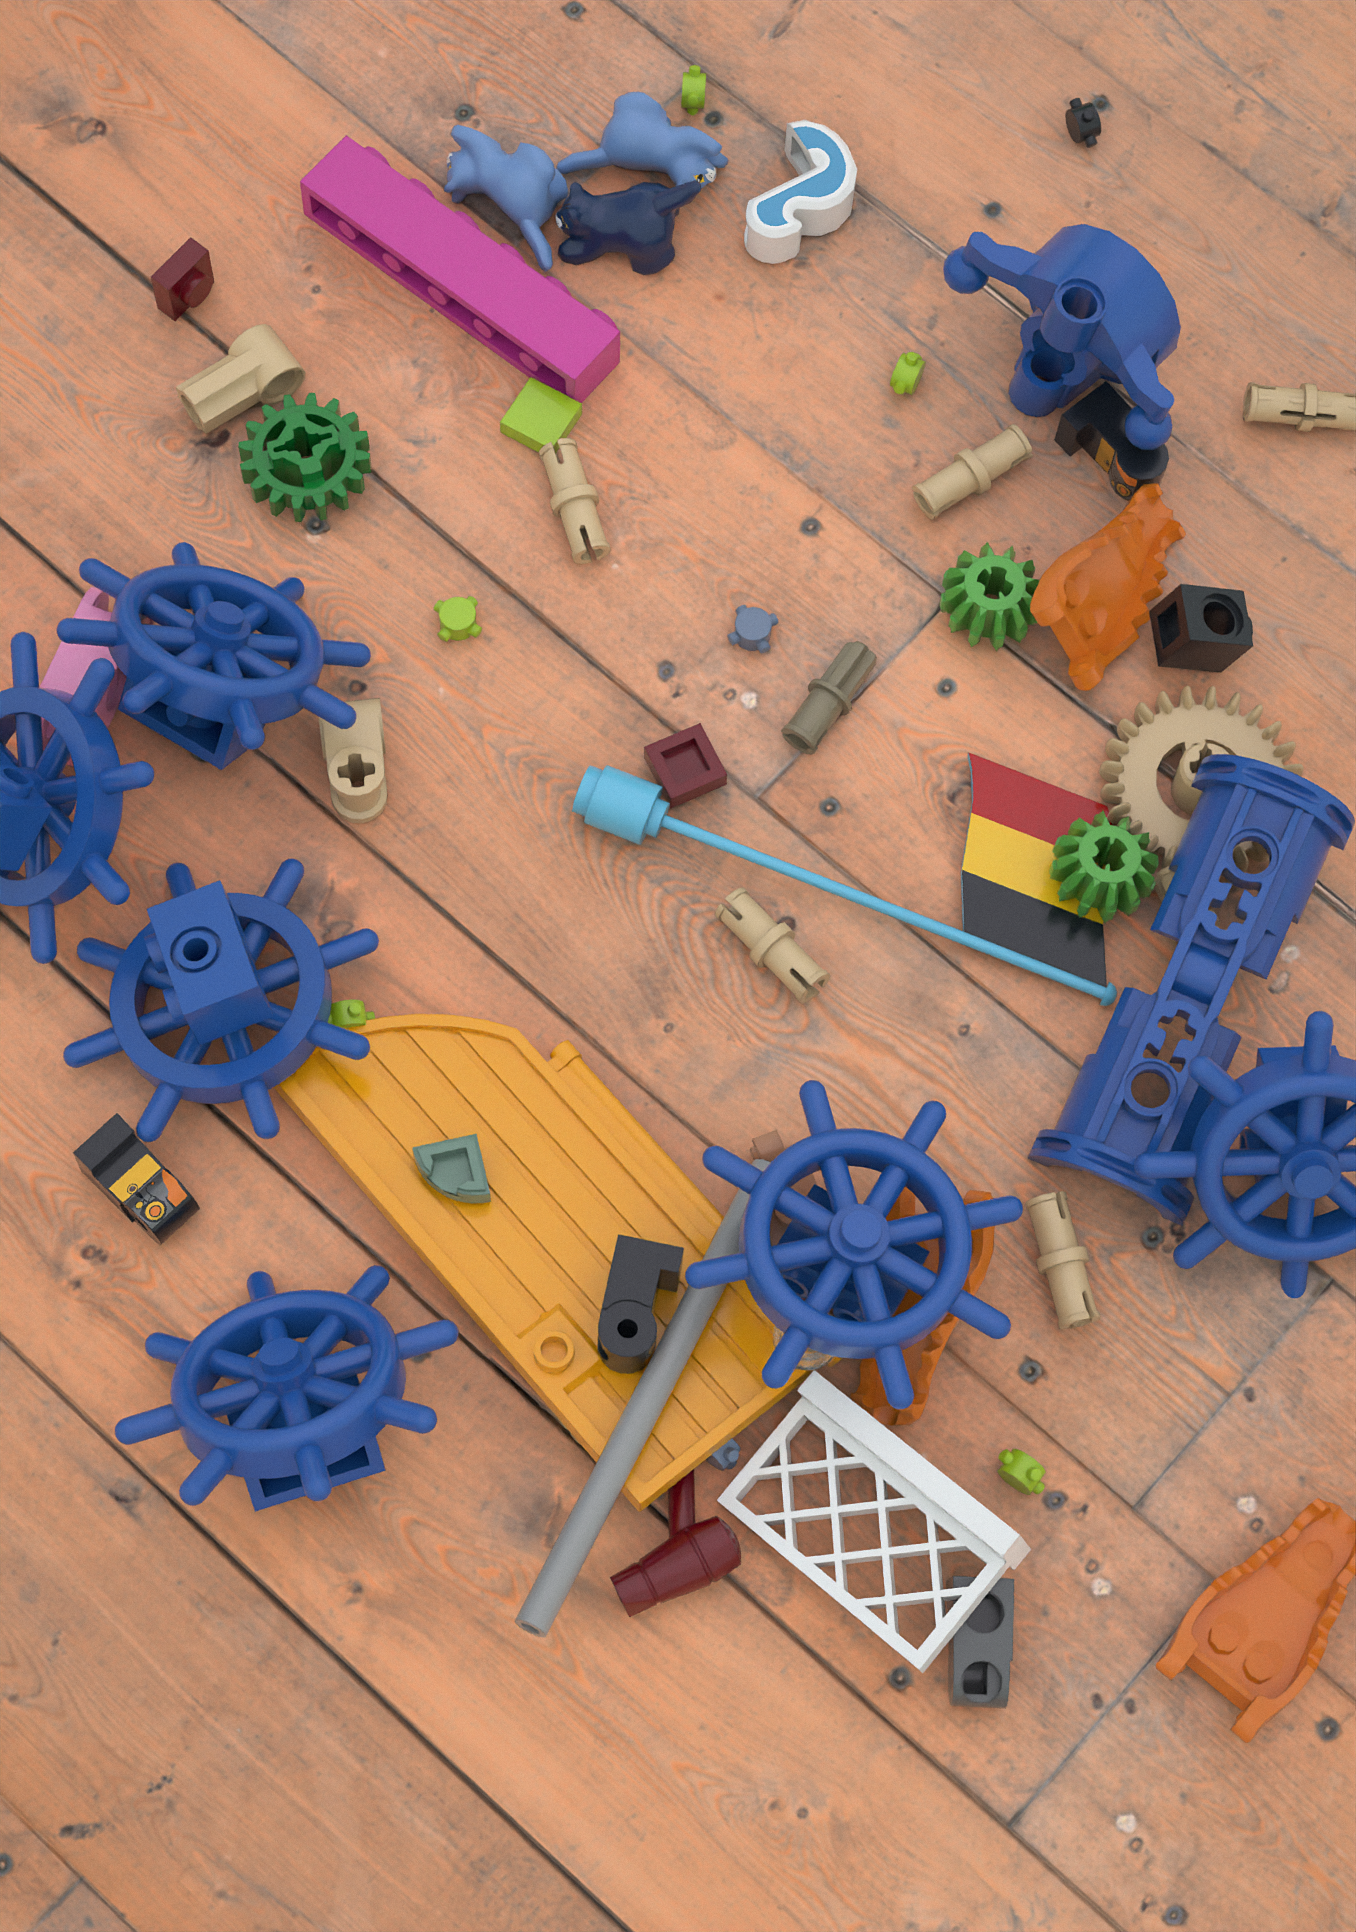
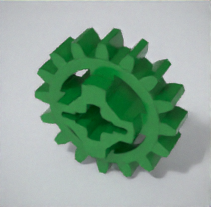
M315 393L308 394L304 405H296L290 394L284 395V409L277 412L273 407L265 404L261 407L264 423L248 421L245 425L248 440L239 442L238 446L240 459L243 462L240 464L244 484H251L252 498L256 503L269 498L271 514L276 517L288 507L293 509L295 522H302L306 510L313 509L321 521L326 520L327 505L334 503L338 508L345 511L349 508L347 491L362 494L365 490L362 474L371 473L372 468L370 453H368L370 450L367 431H359L358 415L355 412L341 417L340 403L335 398L323 408L317 405Z

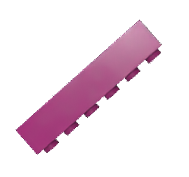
M346 135L300 181L305 216L529 378L532 377L582 403L620 363V331L608 315L598 309L590 310L574 299L566 286L552 276L544 277L525 263L523 257L513 247L505 243L499 245L482 233L478 225L467 214L461 211L453 212L436 200L430 189L421 181L414 178L408 180L391 168L386 158L376 149L369 146L364 148Z

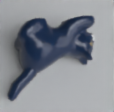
M694 180L668 188L660 183L642 182L624 191L592 195L577 182L572 183L569 196L555 215L557 226L570 236V238L559 245L558 256L565 263L579 265L591 262L606 252H622L628 256L634 272L642 275L656 274L673 261L675 249L671 242L675 217L679 214L681 207L690 204L700 193L701 184Z

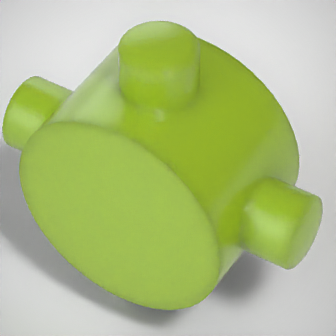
M691 65L689 72H683L681 108H687V112L690 115L697 114L698 109H704L706 73H700L701 67L698 65Z
M915 352L901 354L890 381V386L893 387L895 393L903 394L906 392L911 395L914 394L926 361H923L919 354Z
M468 596L467 599L452 597L445 602L437 601L434 611L439 613L441 630L437 634L438 637L444 642H447L449 639L461 641L470 636L477 638L482 631V627L476 623L475 607L478 605V601L472 596Z
M343 1000L331 1004L328 1023L341 1028L366 1025V1020L375 1019V1014L373 1011L366 1012L365 1004L361 1000Z
M1005 1449L999 1454L998 1459L1003 1464L997 1472L1006 1483L1026 1495H1030L1032 1492L1040 1494L1044 1490L1045 1484L1040 1480L1046 1471L1039 1462L1018 1449H1012L1011 1452Z

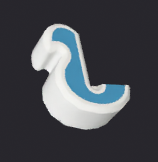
M807 120L787 123L784 151L799 176L748 201L744 245L746 251L761 262L776 264L796 257L800 251L801 235L822 236L835 231L851 215L857 167L846 143L837 133L825 125Z

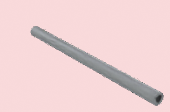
M755 1159L752 1165L764 1171L771 1162ZM741 1189L735 1195L702 1261L739 1253V1229L742 1215L750 1196ZM727 1284L704 1289H695L690 1285L688 1286L515 1619V1623L528 1633L545 1638Z

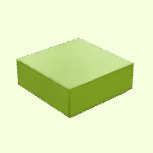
M530 377L500 421V433L537 452L544 445L552 442L555 453H557L560 448L557 440L567 438L582 415V403Z

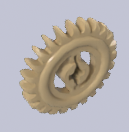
M1188 685L1181 692L1178 707H1174L1167 693L1161 691L1155 703L1156 715L1152 713L1145 703H1138L1134 712L1137 726L1126 718L1121 719L1117 727V733L1122 741L1111 738L1106 743L1105 752L1113 761H1104L1099 773L1103 779L1111 783L1103 786L1100 797L1105 802L1119 804L1110 810L1107 818L1112 824H1118L1121 819L1129 816L1131 824L1128 832L1131 835L1149 832L1150 843L1145 851L1163 856L1162 869L1170 866L1189 823L1188 820L1175 815L1166 806L1156 786L1157 770L1161 762L1174 751L1181 749L1183 756L1171 783V795L1175 804L1182 811L1190 815L1193 814L1202 793L1201 790L1191 787L1196 775L1194 772L1196 766L1198 771L1202 760L1207 756L1215 754L1237 755L1272 764L1299 776L1303 773L1304 767L1302 764L1283 765L1293 755L1296 747L1295 742L1290 741L1279 746L1273 745L1280 733L1282 723L1277 721L1269 727L1259 729L1257 724L1263 712L1261 704L1257 705L1244 717L1239 715L1241 698L1239 692L1232 696L1224 708H1220L1217 705L1216 689L1214 686L1207 690L1202 705H1196L1192 697L1191 688ZM1242 842L1233 849L1234 863L1243 872H1246L1249 861L1247 856L1257 862H1266L1269 858L1266 849L1257 842Z

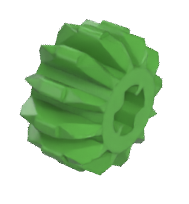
M988 542L981 547L979 558L964 550L958 556L956 568H949L945 571L942 581L945 592L941 594L939 602L941 612L951 614L948 624L951 633L966 629L970 631L968 642L971 648L980 642L981 637H988L996 651L1003 646L1005 635L1020 643L1026 637L1028 625H1035L1037 623L1030 612V603L1040 580L1033 578L1035 572L1033 560L1017 564L1014 562L1016 552L1013 545L1004 551L1003 556L994 555L993 549ZM986 595H996L997 599L988 598Z
M1104 811L1095 815L1091 825L1078 818L1071 823L1068 835L1058 837L1052 851L1057 859L1053 860L1050 866V879L1062 882L1057 893L1059 901L1074 898L1080 901L1077 907L1079 918L1087 915L1091 907L1098 909L1104 923L1113 919L1117 909L1129 916L1136 912L1141 902L1140 898L1145 899V897H1149L1156 885L1152 874L1155 873L1159 865V855L1145 851L1150 843L1149 832L1131 835L1128 832L1131 824L1129 816L1121 819L1117 826L1110 825Z

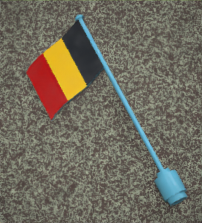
M968 752L972 805L960 873L963 931L670 817L667 815L670 803L661 800L662 786L606 765L603 770L590 765L578 788L572 812L584 816V823L641 845L646 835L657 838L661 828L664 827L1100 998L1101 1006H1108L1116 1000V987L1111 982L1106 983L1104 921L1098 909L1091 907L1087 915L1079 918L1077 907L1080 901L1076 898L1059 901L1057 893L1062 882L1050 879L1049 874L1053 860L1057 859L1052 851L1058 837L1068 835L1072 822L1081 818L1091 825L1095 815L1102 811L1108 817V806Z

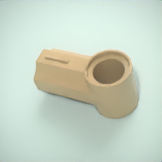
M261 324L247 329L239 335L230 346L228 356L176 386V390L190 419L199 430H203L207 434L260 401L267 405L282 402L284 395H293L301 387L305 380L306 372L272 327Z

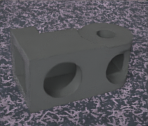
M952 1576L946 1581V1589L969 1587L976 1577ZM1000 1578L949 1641L948 1694L951 1706L1003 1709L1007 1707L1010 1661H1013L1014 1579ZM958 1600L947 1601L948 1612Z

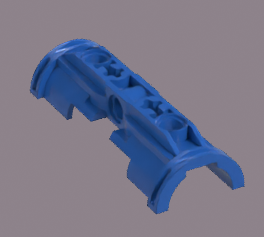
M1215 754L1205 757L1191 784V787L1201 790L1202 793L1168 870L1175 872L1150 929L1178 942L1158 990L1149 995L1135 988H1124L1096 1054L1086 1056L1054 1130H1040L1028 1155V1159L1046 1167L1056 1165L1081 1172L1084 1170L1136 1193V1196L1154 1206L1163 1218L1183 1226L1194 1200L1193 1194L1185 1187L1189 1177L1144 1179L1135 1172L1134 1161L1138 1155L1145 1152L1191 1150L1196 1127L1203 1113L1215 1098L1190 1077L1188 1073L1190 1061L1196 1056L1204 1055L1212 1059L1227 1073L1242 1037L1237 1032L1219 1025L1218 1016L1239 968L1267 980L1291 922L1299 923L1331 846L1344 850L1355 825V818L1348 807L1334 795L1313 782L1272 764L1229 754ZM1242 842H1257L1266 849L1269 855V866L1257 874L1245 873L1235 865L1233 849ZM1220 876H1224L1230 883H1221L1219 881ZM1233 884L1238 888L1244 889L1235 909V916L1242 919L1243 924L1232 922L1227 930L1215 926L1217 915L1208 909L1209 906L1221 908ZM1247 890H1257L1258 894L1254 897ZM1175 1016L1182 1017L1187 1021L1185 1032L1193 1036L1192 1041L1181 1039L1178 1042L1169 1063L1182 1064L1183 1067L1179 1073L1165 1061L1143 1057L1144 1050L1146 1049L1154 1056H1158L1166 1038V1032L1158 1027V1023L1170 1024ZM1144 1073L1159 1075L1168 1086L1169 1096L1167 1101L1156 1108H1147L1140 1105L1132 1096V1081Z

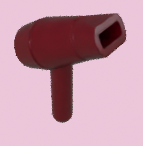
M694 1469L668 1489L669 1539L640 1558L639 1562H634L610 1577L629 1617L652 1608L657 1603H664L710 1586L712 1582H717L741 1565V1548L738 1538L724 1520L718 1516H713L697 1523L695 1521Z

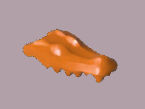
M1158 483L1142 485L1128 501L1123 511L1094 535L1059 556L1042 574L1033 594L1030 612L1040 626H1050L1069 657L1068 674L1075 687L1079 690L1089 691L1102 680L1105 668L1140 638L1137 629L1150 620V610L1146 606L1147 603L1161 596L1164 591L1159 582L1168 574V570L1161 563L1167 558L1165 551L1172 543L1183 539L1186 535L1180 522L1173 519V510L1163 504L1160 498L1163 492Z
M904 1187L887 1215V1221L915 1215V1195L907 1187ZM969 1190L964 1196L963 1202L965 1205L993 1199L991 1192ZM995 1226L971 1231L972 1257L969 1272L962 1289L975 1296L985 1279L993 1254ZM938 1238L917 1242L916 1244L930 1251L923 1266L937 1274L939 1265ZM909 1289L893 1317L910 1309L923 1297ZM948 1313L945 1319L929 1335L911 1347L902 1350L914 1391V1400L909 1407L896 1409L888 1403L875 1358L863 1359L859 1367L860 1384L857 1391L850 1394V1399L884 1425H911L922 1416L929 1397L931 1379L936 1365L960 1319Z
M1320 1498L1312 1501L1297 1515L1280 1536L1261 1546L1242 1564L1234 1566L1220 1575L1201 1593L1182 1617L1167 1649L1156 1663V1669L1172 1681L1177 1674L1185 1669L1186 1665L1243 1711L1238 1714L1230 1730L1245 1743L1251 1742L1260 1729L1289 1705L1303 1689L1322 1659L1328 1644L1327 1637L1329 1631L1340 1614L1348 1591L1346 1589L1351 1580L1356 1576V1520L1346 1514L1339 1505L1321 1500Z

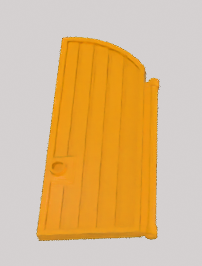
M408 1014L366 1020V1025L344 1028L361 1034L368 1039L370 1051L365 1058L353 1060L316 1046L313 1053L295 1073L273 1088L597 1463L646 1369L645 1367L643 1370L632 1374L618 1373L609 1369L601 1361L598 1353V1323L618 1234L684 1248L677 1292L658 1290L653 1312L657 1323L656 1350L689 1286L685 1278L687 1268L694 1262L702 1261L724 1216L582 1060V1054L569 1040L558 1044L550 1053L551 1060L547 1062L517 1028L485 1019L448 1014ZM477 1134L491 1202L465 1203L448 1198L436 1191L419 1172L414 1160L412 1147ZM745 1280L727 1283L621 1492L638 1512H641L805 1381L814 1370L816 1371L824 1363L828 1367H832L842 1358L807 1348L787 1383L781 1388L768 1387L763 1382L762 1370L784 1333L762 1312L747 1287Z

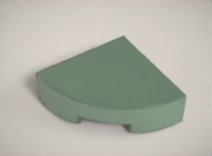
M477 1134L412 1147L414 1160L419 1172L436 1191L460 1202H491Z

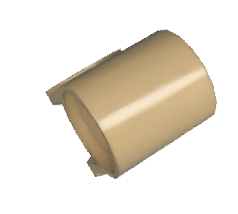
M380 698L345 701V703L354 708L357 715L355 724L348 729H339L319 717L323 758L327 761L332 804L338 815L351 823L372 821L382 814L387 805L388 794L383 758L386 748ZM364 782V786L352 787V783Z

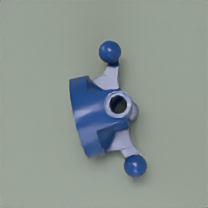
M1087 224L1063 227L1035 253L1015 246L997 244L988 235L978 231L970 235L966 246H961L948 255L944 261L943 272L944 280L952 290L960 294H973L986 285L990 276L1015 287L1029 299L1033 314L1021 325L1020 336L1023 349L1014 365L1016 372L1009 384L1008 392L1011 402L1019 411L1033 417L1047 416L1056 407L1064 408L1101 378L1117 384H1123L1131 399L1137 404V406L1129 411L1125 419V434L1132 445L1141 450H1155L1168 441L1172 432V419L1168 412L1174 404V396L1159 383L1156 368L1177 348L1181 325L1175 300L1161 275L1135 247L1110 231ZM1036 376H1041V377H1043L1044 379H1046L1048 382L1042 381L1041 379L1037 378Z

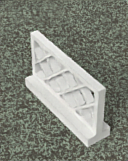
M814 1370L797 1390L802 1396L717 1501L918 1670L924 1673L1009 1567L1015 1570L1030 1552L1031 1548L1010 1526ZM809 1420L825 1433L827 1460L792 1464L790 1441L806 1421ZM837 1444L853 1457L838 1458ZM780 1454V1466L769 1467ZM863 1467L870 1469L875 1474L877 1501L841 1505L839 1470ZM828 1472L830 1507L795 1511L793 1476ZM781 1478L784 1512L755 1515L740 1503L758 1480ZM887 1484L904 1498L888 1499ZM918 1508L926 1515L929 1543L892 1547L889 1512ZM878 1513L881 1548L845 1552L842 1517ZM831 1519L834 1554L805 1557L798 1551L796 1523ZM785 1524L786 1540L769 1526ZM938 1525L955 1540L939 1541ZM969 1550L987 1564L969 1587L943 1589L940 1553ZM930 1555L933 1591L896 1595L893 1559ZM882 1560L885 1596L856 1599L848 1593L846 1564ZM835 1566L836 1582L819 1567ZM958 1600L946 1614L945 1601ZM934 1602L936 1628L917 1650L899 1635L897 1607ZM886 1608L887 1624L870 1610Z

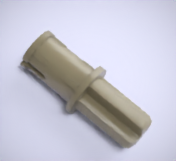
M859 641L846 643L821 679L815 678L811 680L808 685L810 694L789 723L781 730L783 738L795 749L805 754H814L818 749L817 746L840 715L845 716L849 714L852 709L850 700L872 671L877 661L876 655L865 644Z

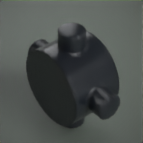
M1075 98L1069 102L1071 109H1068L1065 114L1066 125L1075 143L1084 141L1086 147L1090 148L1098 143L1096 137L1101 134L1100 118L1095 106L1091 102L1082 104L1080 98Z

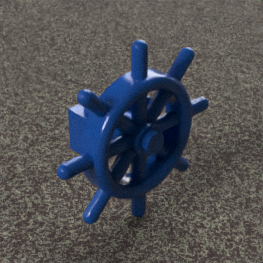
M181 542L174 546L172 550L174 565L152 568L132 579L95 558L85 559L80 564L79 574L85 582L116 599L110 621L65 618L57 625V636L61 641L68 644L108 647L114 662L127 677L118 710L213 766L223 770L247 750L258 749L265 740L263 731L265 723L286 719L295 715L303 708L339 729H348L355 724L357 715L354 708L317 687L323 665L363 667L370 661V649L367 645L359 642L322 639L311 618L295 603L303 596L305 591L304 584L300 579L288 577L272 588L261 581L238 572L201 565L195 548L186 542ZM184 609H191L192 614ZM148 617L160 625L142 624L141 621ZM257 630L262 634H254L253 632ZM274 661H287L291 669L288 670Z
M19 632L12 637L10 643L13 687L0 692V903L8 906L28 907L31 955L36 962L47 964L52 962L57 955L55 905L75 898L91 883L110 904L120 905L129 898L130 889L128 884L108 863V858L113 850L120 828L123 792L150 785L154 779V769L149 763L144 761L120 765L116 746L110 732L95 712L114 677L115 669L113 664L105 658H98L92 661L74 695L57 689L39 688L36 640L30 633ZM41 717L56 728L45 749H43ZM15 731L18 759L6 747ZM71 757L75 775L66 777L62 771ZM76 803L74 820L72 822L68 816L73 812ZM49 835L62 849L52 864ZM24 860L26 877L17 872Z
M287 859L281 863L263 897L244 893H226L220 880L197 889L188 866L183 863H173L166 870V880L173 899L147 908L151 922L138 933L126 950L91 937L84 938L79 942L77 955L82 961L114 972L109 1000L110 1018L113 1027L70 1043L64 1049L63 1058L68 1066L80 1068L123 1050L125 1051L136 1070L148 1082L157 1087L136 1125L137 1136L142 1141L153 1142L161 1136L180 1099L205 1104L230 1103L244 1100L256 1135L262 1139H271L278 1134L280 1123L268 1090L295 1073L313 1053L316 1046L353 1060H361L368 1055L370 1043L365 1036L328 1023L332 1004V985L329 969L374 952L379 945L378 935L375 931L365 928L318 946L309 928L298 916L286 908L304 876V867L297 859ZM269 939L276 941L293 955L259 970L256 969L255 963ZM299 982L298 996L293 1010L268 1001L266 994ZM150 986L162 990L167 1006L144 1014L145 1000ZM257 1024L278 1032L264 1046L254 1051L246 1027ZM189 1025L190 1027L174 1058L166 1055L150 1042L151 1039ZM222 1037L230 1062L200 1065L212 1041Z
M1316 1011L1309 1015L1306 1021L1304 1046L1258 1048L1256 1068L1243 1074L1236 1080L1207 1056L1199 1055L1190 1061L1188 1065L1190 1077L1215 1098L1203 1113L1196 1127L1191 1150L1145 1152L1138 1155L1134 1161L1135 1172L1144 1179L1193 1178L1201 1207L1209 1221L1175 1248L1173 1259L1180 1268H1193L1228 1240L1248 1253L1271 1260L1282 1261L1280 1279L1282 1290L1290 1298H1299L1306 1290L1309 1261L1331 1258L1356 1249V1186L1341 1173L1356 1171V1145H1347L1356 1137V1060L1340 1056L1336 1045H1332L1334 1023L1328 1013ZM1347 1100L1354 1102L1355 1104L1347 1109ZM1240 1134V1149H1230L1231 1145L1233 1144L1237 1136ZM1254 1175L1256 1183L1237 1199L1230 1195L1222 1180V1176ZM1285 1193H1289L1286 1219L1272 1218L1260 1214ZM1326 1195L1339 1206L1338 1209L1314 1217L1315 1199Z
M809 1080L801 1086L799 1096L811 1136L785 1149L764 1171L721 1146H711L704 1151L702 1162L708 1171L750 1196L742 1215L739 1229V1253L694 1262L687 1268L685 1278L687 1283L695 1289H704L741 1280L746 1281L747 1287L762 1312L784 1333L762 1370L763 1382L768 1387L775 1389L783 1387L791 1377L807 1348L841 1358H875L888 1403L893 1408L905 1409L912 1404L914 1391L902 1350L911 1347L929 1335L945 1319L948 1313L993 1339H1002L1009 1334L1011 1322L1004 1313L962 1288L969 1272L972 1257L971 1231L1014 1222L1021 1217L1023 1205L1017 1197L1011 1195L964 1205L963 1199L950 1177L937 1162L925 1153L946 1119V1109L940 1102H926L919 1110L902 1139L869 1129H837L825 1087L819 1081ZM848 1166L864 1167L881 1172L863 1204L858 1203ZM819 1170L822 1172L826 1190L814 1184L807 1196L790 1188L799 1180ZM904 1187H907L921 1201L928 1212L890 1221L886 1220L887 1215ZM773 1210H776L792 1221L778 1244L771 1246L770 1224ZM938 1238L939 1265L937 1274L923 1266L930 1251L916 1244L917 1242ZM909 1289L923 1297L913 1307L893 1317ZM831 1308L834 1309V1310H833L834 1316L828 1315V1313L830 1312Z
M374 1265L369 1267L346 1294L328 1290H296L276 1294L271 1276L264 1271H256L247 1279V1289L251 1302L222 1315L203 1329L192 1341L162 1332H155L148 1336L145 1341L147 1354L152 1358L176 1364L171 1380V1404L121 1419L116 1424L115 1436L122 1444L131 1445L180 1430L187 1448L201 1461L183 1481L179 1489L180 1498L187 1505L196 1506L201 1504L226 1474L244 1477L255 1512L303 1496H307L313 1501H323L331 1494L332 1487L386 1471L376 1435L387 1424L421 1434L429 1433L435 1428L437 1415L432 1408L402 1399L406 1384V1371L403 1360L454 1344L458 1338L459 1331L454 1322L444 1319L395 1334L385 1316L371 1306L389 1284V1273L382 1266ZM308 1337L304 1341V1343L293 1340L296 1338ZM341 1340L355 1345V1347L330 1354ZM259 1350V1353L255 1356V1358L248 1357V1355ZM367 1372L362 1382L359 1383L357 1374ZM221 1377L239 1382L213 1390ZM227 1415L229 1425L223 1424L215 1420V1418Z

